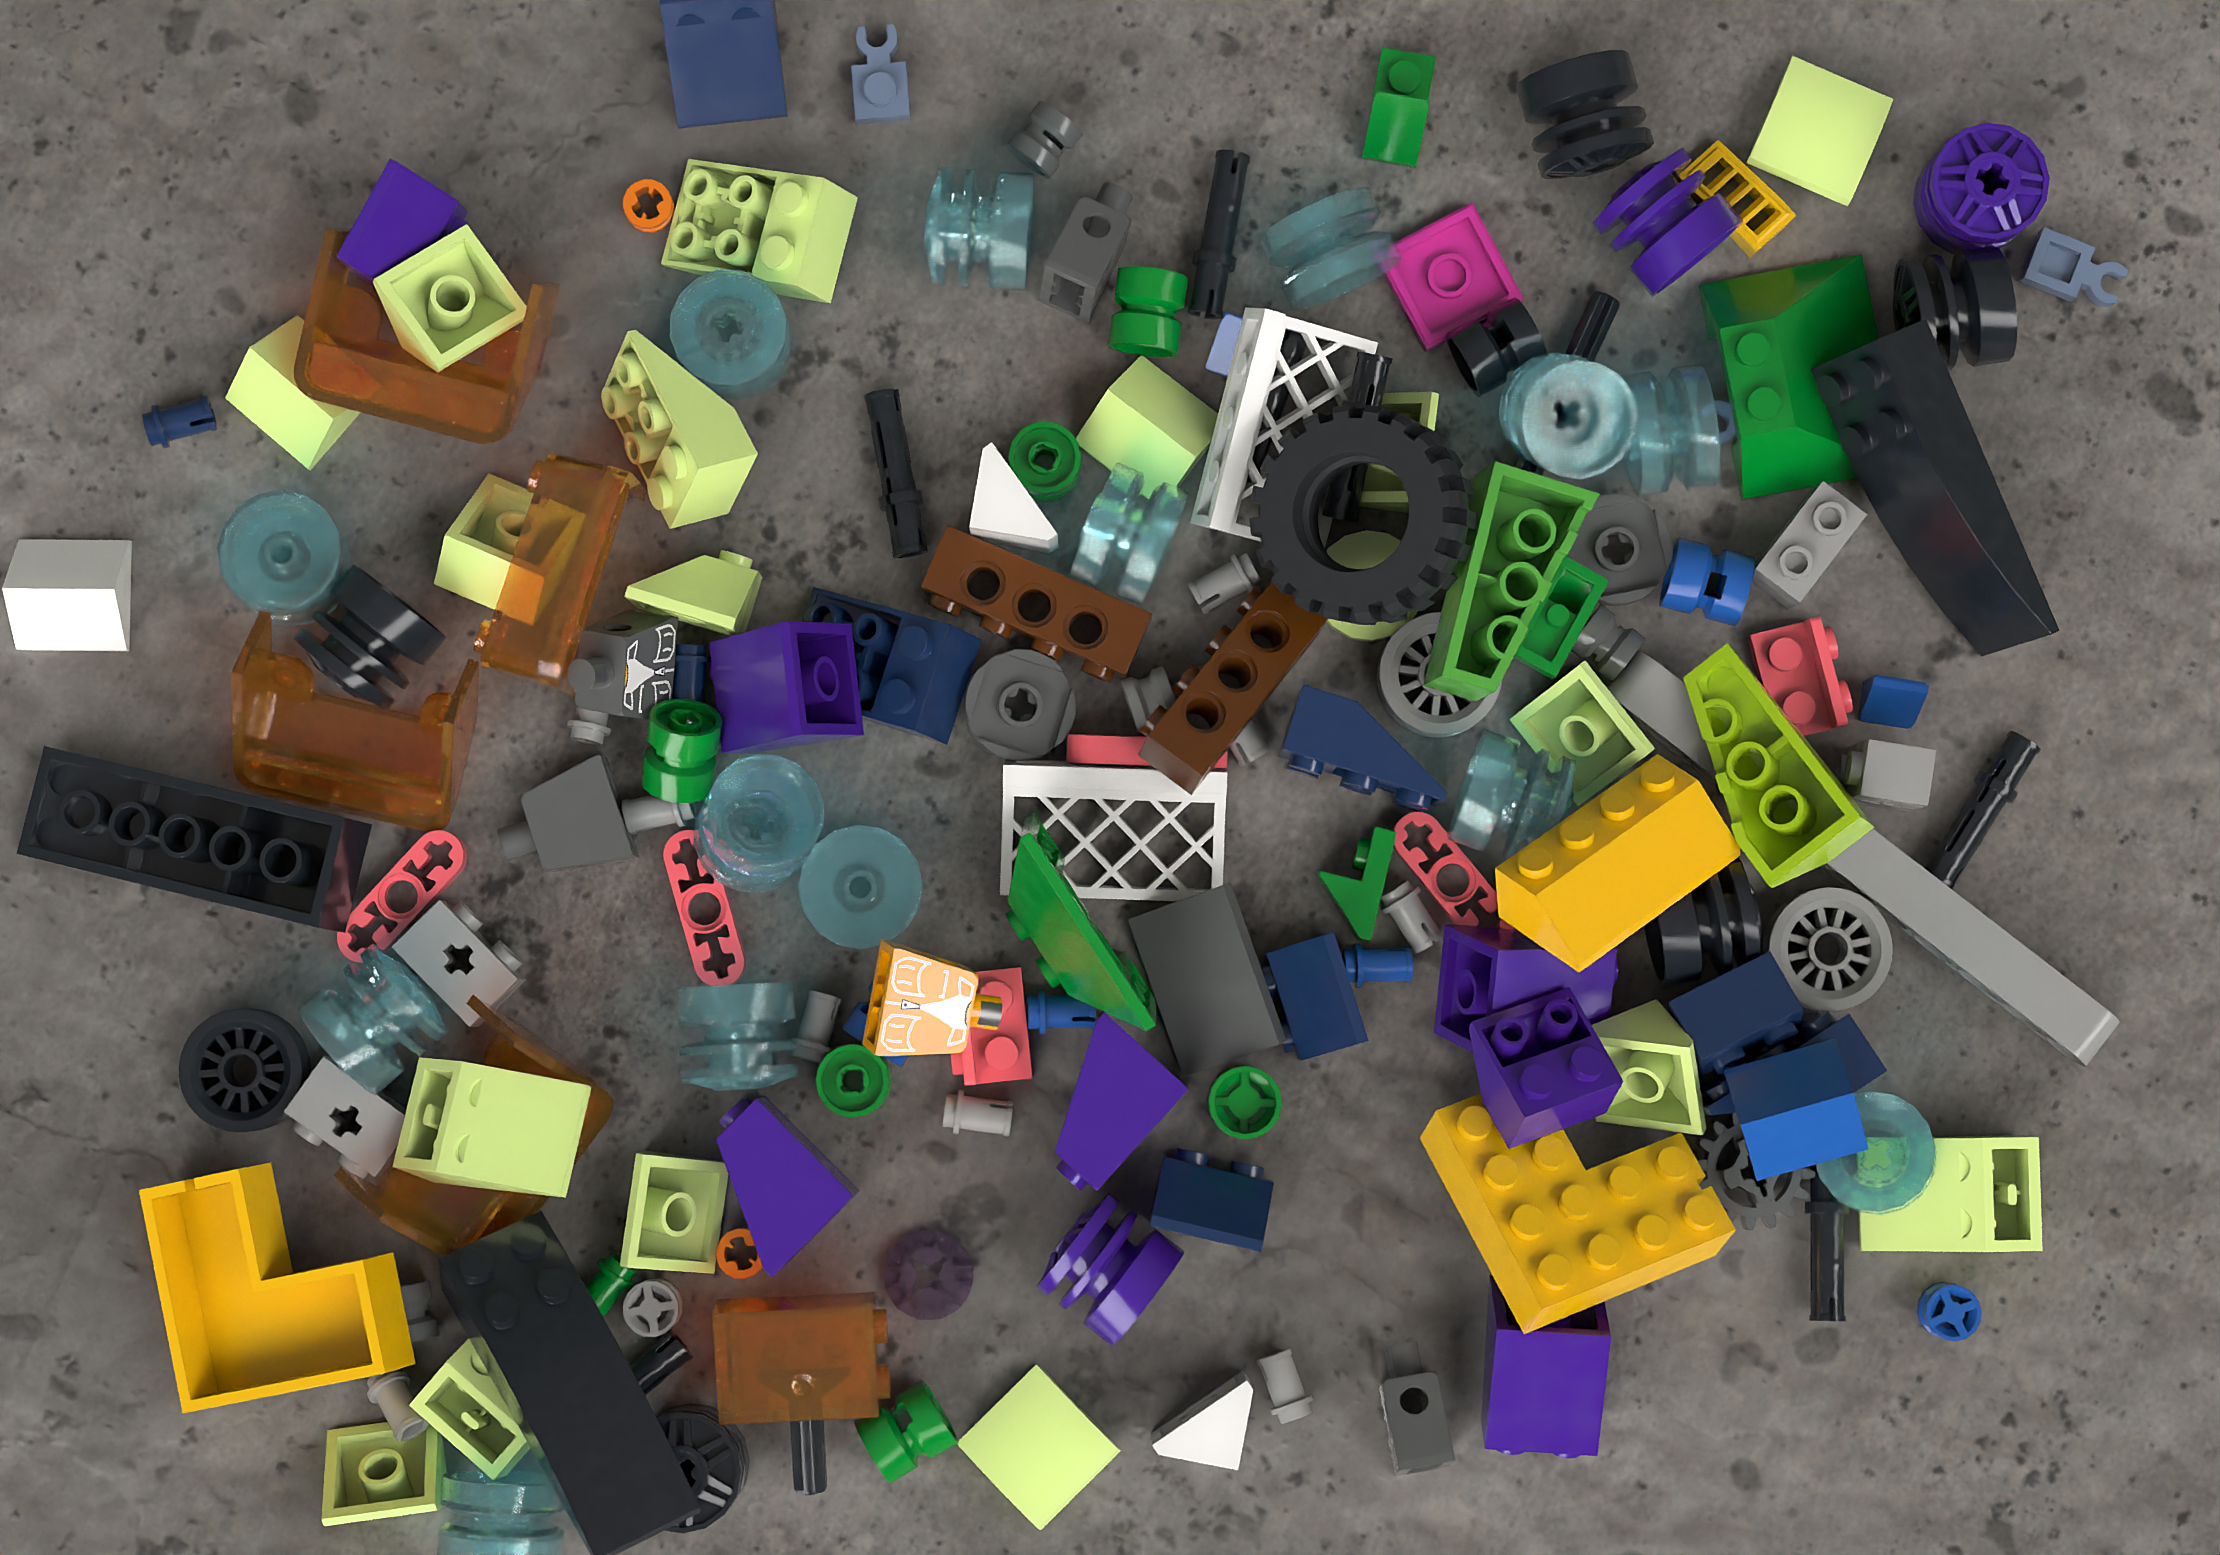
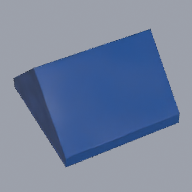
M1835 1039L1724 1070L1757 1181L1868 1150L1855 1095Z

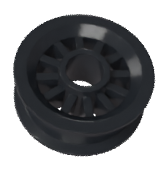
M232 1009L209 1017L188 1037L179 1060V1083L189 1107L207 1124L228 1132L258 1131L270 1128L289 1117L284 1110L311 1074L308 1049L298 1031L282 1017L259 1009ZM249 1029L257 1031L251 1044L249 1041ZM235 1031L236 1045L231 1040L228 1033ZM269 1037L274 1044L262 1052L261 1050ZM217 1042L225 1051V1055L213 1050ZM281 1053L283 1063L271 1064L270 1059ZM244 1054L250 1056L257 1066L256 1077L248 1086L241 1085L235 1079L233 1073L236 1060ZM208 1059L219 1063L218 1069L206 1070ZM273 1071H284L282 1082L271 1077ZM218 1076L220 1082L210 1088L207 1077ZM265 1086L278 1091L273 1099L264 1088ZM228 1089L227 1095L223 1103H221L216 1096ZM254 1095L262 1105V1108L257 1110L254 1107ZM239 1096L241 1099V1111L234 1110Z

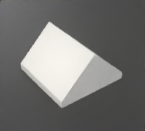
M992 442L982 450L969 525L971 535L991 544L1044 553L1053 552L1059 547L1057 532Z
M19 539L2 587L16 650L129 651L132 541Z
M1241 1371L1151 1433L1152 1446L1158 1455L1238 1470L1253 1394L1252 1385L1244 1371Z

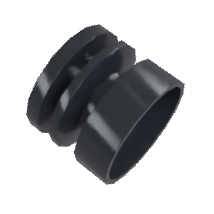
M1607 50L1578 56L1545 67L1518 82L1516 90L1525 122L1553 125V127L1542 132L1532 141L1535 152L1549 153L1538 162L1542 178L1562 179L1598 174L1620 166L1626 160L1638 156L1652 147L1654 141L1651 130L1646 127H1635L1645 120V109L1640 106L1617 107V103L1634 94L1638 89L1628 52L1624 50Z
M1991 245L1958 250L1953 256L1950 273L1942 257L1937 254L1927 255L1923 264L1915 257L1900 259L1895 266L1893 279V318L1895 330H1901L1926 319L1948 370H1952L1956 365L1959 346L1967 363L1973 367L2010 361L2014 356L2017 344V310L2011 274L2000 248Z
M353 564L331 591L335 600L347 612L346 615L339 621L327 613L316 610L311 617L330 633L328 637L323 641L302 627L293 639L304 648L313 665L335 684L356 699L359 698L373 703L384 711H388L396 700L378 684L379 680L385 676L400 688L405 689L410 682L394 664L400 654L413 662L425 665L447 637L384 585Z
M1739 857L1718 872V876L1717 873L1644 925L1651 962L1661 986L1701 979L1703 953L1709 954L1710 960L1719 976L1732 970V953L1738 967L1760 956L1761 920L1758 903Z
M689 1403L668 1408L656 1416L679 1464L688 1458L695 1465L691 1476L696 1482L688 1478L686 1479L700 1506V1513L664 1530L682 1534L705 1529L726 1514L746 1484L750 1464L745 1437L733 1420L713 1407Z

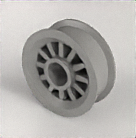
M1441 612L1418 616L1400 627L1384 647L1377 667L1378 692L1384 707L1391 717L1402 727L1415 734L1434 738L1460 734L1478 723L1493 707L1502 683L1501 680L1496 692L1477 701L1459 697L1468 704L1461 711L1458 709L1453 694L1423 686L1425 680L1424 670L1429 663L1433 648L1429 636L1436 635ZM1419 640L1426 657H1423L1410 646ZM1403 654L1418 665V667L1400 665ZM1399 675L1415 677V681L1400 686ZM1419 689L1421 693L1411 704L1404 694ZM1427 697L1431 698L1429 714L1418 709ZM1441 699H1444L1450 715L1438 716Z
M1830 887L1805 891L1784 902L1775 911L1767 924L1763 937L1762 955L1771 951L1802 1007L1819 1011H1837L1861 1004L1880 988L1891 966L1893 946L1890 930L1884 917L1870 901L1850 890ZM1824 908L1833 909L1829 924H1827ZM1811 911L1813 913L1816 929L1804 917V915ZM1845 913L1846 915L1851 917L1852 920L1849 923H1847L1842 929H1840L1842 919ZM1795 925L1806 934L1805 937L1791 933ZM1859 927L1864 937L1851 940L1850 935ZM1824 933L1833 936L1840 948L1837 960L1829 966L1821 963L1814 951L1817 939ZM1788 942L1800 945L1801 951L1788 954ZM1866 945V957L1853 953L1854 947ZM1803 959L1805 963L1794 972L1790 961ZM1849 962L1863 965L1859 974L1848 964ZM1814 970L1809 986L1802 979ZM1838 970L1850 982L1848 985L1842 987ZM1826 974L1830 991L1821 990Z

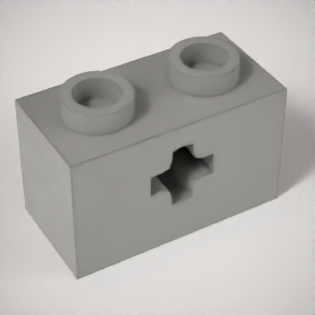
M1820 482L1810 490L1757 559L1752 582L1789 610L1803 600L1868 514L1826 482Z
M1868 739L1849 746L1847 755H1839L1835 776L1857 804L1903 812L1928 806L1936 750Z
M439 900L392 948L469 1027H479L526 981L517 971L523 963L500 940L492 946L482 936L478 929L483 925V922L466 904L459 901L453 906L449 901ZM456 948L473 950L469 957L470 963L474 966L471 971L463 969L454 970L453 966L457 963L458 959L452 952Z
M323 1056L284 1112L296 1120L291 1128L297 1134L316 1146H320L324 1140L341 1153L337 1161L356 1176L365 1179L368 1173L374 1177L383 1176L392 1166L407 1108L335 1056ZM357 1109L359 1113L356 1121L363 1127L361 1130L344 1132L343 1128L346 1125V1120L340 1116V1113Z

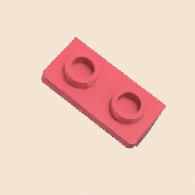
M1820 616L1809 618L1804 622L1747 636L1757 679L1803 736L1839 728L1848 724L1846 713H1850L1853 710L1850 691L1845 680H1837L1832 661L1838 658L1837 641L1830 626L1823 627Z
M1022 968L976 972L978 974L976 993L1000 996L1003 1005L1002 1017L996 1030L976 1027L969 1028L967 1045L964 1052L950 1053L953 1075L963 1074L965 1086L1033 1078Z

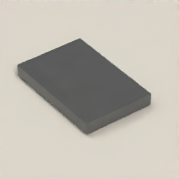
M1231 883L1215 887L1128 919L1183 1077L1287 1042Z

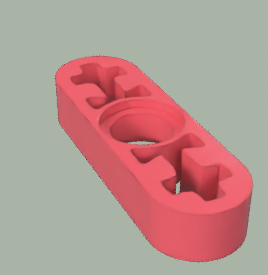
M1067 734L1066 762L1152 766L1138 755L1147 736ZM1228 750L1214 768H1227Z
M1412 812L1396 822L1392 830L1397 832L1393 849L1454 924L1478 925L1479 920L1470 908L1466 909L1462 917L1454 909L1456 905L1468 901L1475 894L1478 887L1484 892L1486 897L1476 901V903L1487 914L1495 910L1498 912L1497 893L1433 816L1423 812ZM1409 823L1416 828L1424 824L1429 827L1431 833L1427 836L1426 841L1435 853L1439 851L1442 844L1450 851V855L1435 861L1427 874L1419 866V863L1429 859L1425 853L1418 847L1408 850L1402 843L1408 837L1404 827ZM1448 864L1462 867L1468 876L1466 890L1456 897L1443 894L1436 882L1439 870ZM1502 919L1496 924L1497 928L1514 929V927Z
M435 830L424 834L350 913L345 933L337 932V943L342 954L348 959L359 963H372L383 958L392 946L462 873L468 859L467 849L463 841L455 834L442 830ZM449 842L453 848L448 856L453 863L449 868L438 865L426 876L436 882L429 891L423 879L408 872L407 869L414 862L417 869L423 870L433 858L432 854L428 851L430 845L434 843L443 847ZM405 880L414 885L418 893V899L413 909L406 913H398L390 907L387 895L393 884ZM376 903L379 911L386 918L397 922L398 925L391 931L388 924H382L372 936L373 940L377 943L376 947L373 950L362 947L356 951L353 945L357 937L352 931L355 926L368 928L379 918V916L369 911Z
M694 830L680 831L667 841L663 857L693 965L698 977L707 985L728 987L738 982L743 976L746 969V955L717 853L712 841L704 834ZM690 840L694 847L704 848L705 856L697 859L698 870L701 877H705L712 872L714 884H696L683 892L681 881H692V877L686 864H677L675 861V855L683 852L682 842ZM700 893H711L720 902V915L712 924L700 925L691 918L689 912L690 903ZM727 925L730 936L728 938L718 937L724 954H734L735 963L727 967L729 976L720 978L717 971H707L705 961L713 958L710 941H705L698 945L696 934H712Z

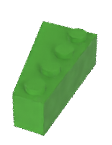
M1494 461L1475 474L1472 486L1475 496L1469 499L1468 507L1470 511L1477 513L1476 530H1467L1465 544L1472 546L1467 562L1458 560L1452 571L1458 578L1450 589L1446 591L1423 686L1473 701L1496 692L1529 629L1527 627L1539 604L1544 601L1553 584L1551 581L1564 556L1572 548L1585 516L1592 510L1600 493Z

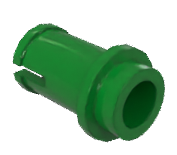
M611 1252L606 1259L600 1258L596 1264L599 1269L586 1285L603 1318L626 1288L631 1290L636 1285L633 1278L638 1273V1270L636 1268L621 1267V1256L614 1252Z

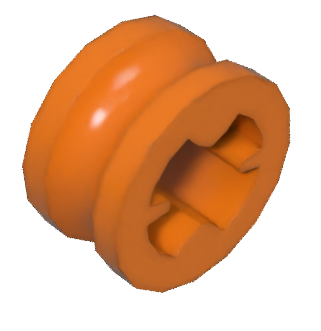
M643 179L634 182L627 189L623 197V209L626 217L636 229L644 233L661 231L673 219L675 205L672 196L667 188L656 180ZM646 193H649L653 200L656 195L663 198V201L657 205V210L660 214L650 220L646 213H643L641 218L635 215V211L641 207L638 198Z
M738 1227L727 1232L720 1239L716 1248V1260L726 1275L745 1279L758 1273L763 1266L758 1252L757 1259L754 1257L749 1259L752 1266L746 1269L740 1268L738 1260L728 1259L727 1247L731 1249L735 1247V1244L732 1242L734 1238L744 1237V1242L747 1246H755L749 1228Z

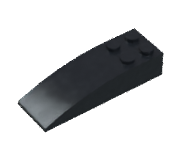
M1927 320L1919 321L1810 369L1818 386L1819 395L1825 403L1840 437L1842 449L1847 454L1852 468L1879 520L1927 592L1980 656L1995 653L2060 631Z
M44 746L17 854L316 928L345 933L372 824Z
M542 1211L438 1258L441 1286L445 1297L590 1555H616L700 1513V1506L641 1386L595 1301Z

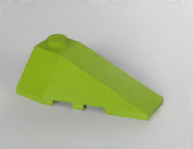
M1726 643L1683 677L1702 738L1706 741L1716 771L1715 778L1720 793L1723 794L1736 843L1769 887L1774 888L1830 862L1875 828L1841 782L1730 644Z

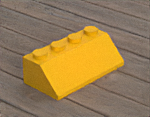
M1656 754L1495 868L1499 918L1580 973L1741 856L1740 847L1699 780Z

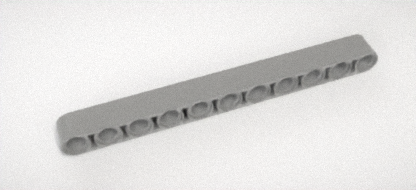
M1637 651L1607 689L1638 727L1719 788L1715 778L1716 771L1706 741L1702 738L1685 683L1651 657ZM1872 829L1833 860L1820 866L1849 890L1870 901L1884 917L2075 1063L2086 1067L2120 1023L2118 1018L2103 1005L1876 830Z

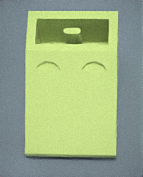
M688 159L661 264L666 267L782 296L831 303L858 197L823 177Z
M637 330L628 331L606 384L602 389L601 398L607 416L615 420L624 437L628 458L633 464L638 465L647 483L648 495L655 509L661 510L670 529L728 514L758 455L736 410Z
M419 1057L392 1167L434 1183L566 1198L591 1087L585 1084L463 1061Z
M2000 1135L1866 1138L1868 1150L1857 1153L1860 1251H2043L2039 1137Z
M470 1339L444 1363L409 1404L411 1408L492 1480L507 1476L530 1449L528 1442Z

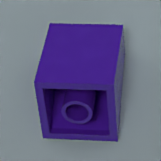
M785 621L709 643L711 654L710 677L714 683L717 712L720 713L722 718L720 735L722 753H758L864 735L851 624Z
M1445 924L1434 1033L1473 1053L1469 1032L1471 1022L1568 987L1572 990L1591 1025L1611 1017L1613 984L1618 977L1617 948L1614 947L1579 973L1517 929Z
M1105 1012L1096 1021L1055 1153L1062 1159L1056 1165V1169L1079 1190H1082L1089 1183L1097 1191L1189 1089Z
M747 1097L745 1100L742 1098L721 1118L719 1123L725 1130L716 1138L762 1266L773 1277L860 1190L767 1097L757 1098L753 1102Z
M1493 1275L1489 1276L1481 1413L1485 1449L1497 1450L1508 1455L1539 1452L1553 1453L1562 1458H1576L1580 1455L1598 1456L1611 1343V1332L1605 1301L1523 1334Z

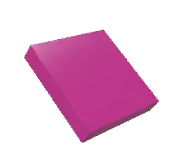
M1473 202L1374 254V258L1424 352L1447 342L1446 333L1473 319L1480 323L1485 322L1488 311L1516 297L1521 303L1524 300Z

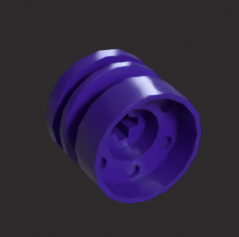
M1984 123L1963 129L1948 140L1926 163L1916 180L1913 205L1919 226L1932 243L1951 254H1955L1958 250L1991 245L1999 248L2003 247L2037 218L2047 201L2050 177L2044 155L2030 137L2011 126ZM1983 175L1991 178L1989 187L1994 189V191L1990 195L1983 192L1984 183L1979 180Z
M1684 148L1677 150L1667 158L1650 163L1630 178L1611 196V200L1604 211L1593 221V226L1601 235L1610 231L1622 221L1627 226L1610 244L1615 252L1630 246L1636 241L1643 245L1644 250L1636 257L1630 266V271L1652 297L1701 261L1743 222L1742 218L1721 193L1711 196L1699 204L1693 201L1691 196L1706 177L1701 169L1680 183L1675 179L1692 160Z
M1108 1193L1102 1201L1086 1212H1083L1049 1255L1050 1259L1044 1275L1036 1287L1048 1296L1065 1276L1073 1284L1067 1290L1059 1305L1067 1309L1082 1295L1088 1294L1094 1301L1086 1314L1083 1324L1113 1346L1150 1303L1175 1269L1185 1251L1156 1229L1145 1236L1137 1245L1130 1242L1127 1238L1134 1227L1138 1215L1131 1210L1115 1229L1112 1228L1106 1221L1120 1201Z

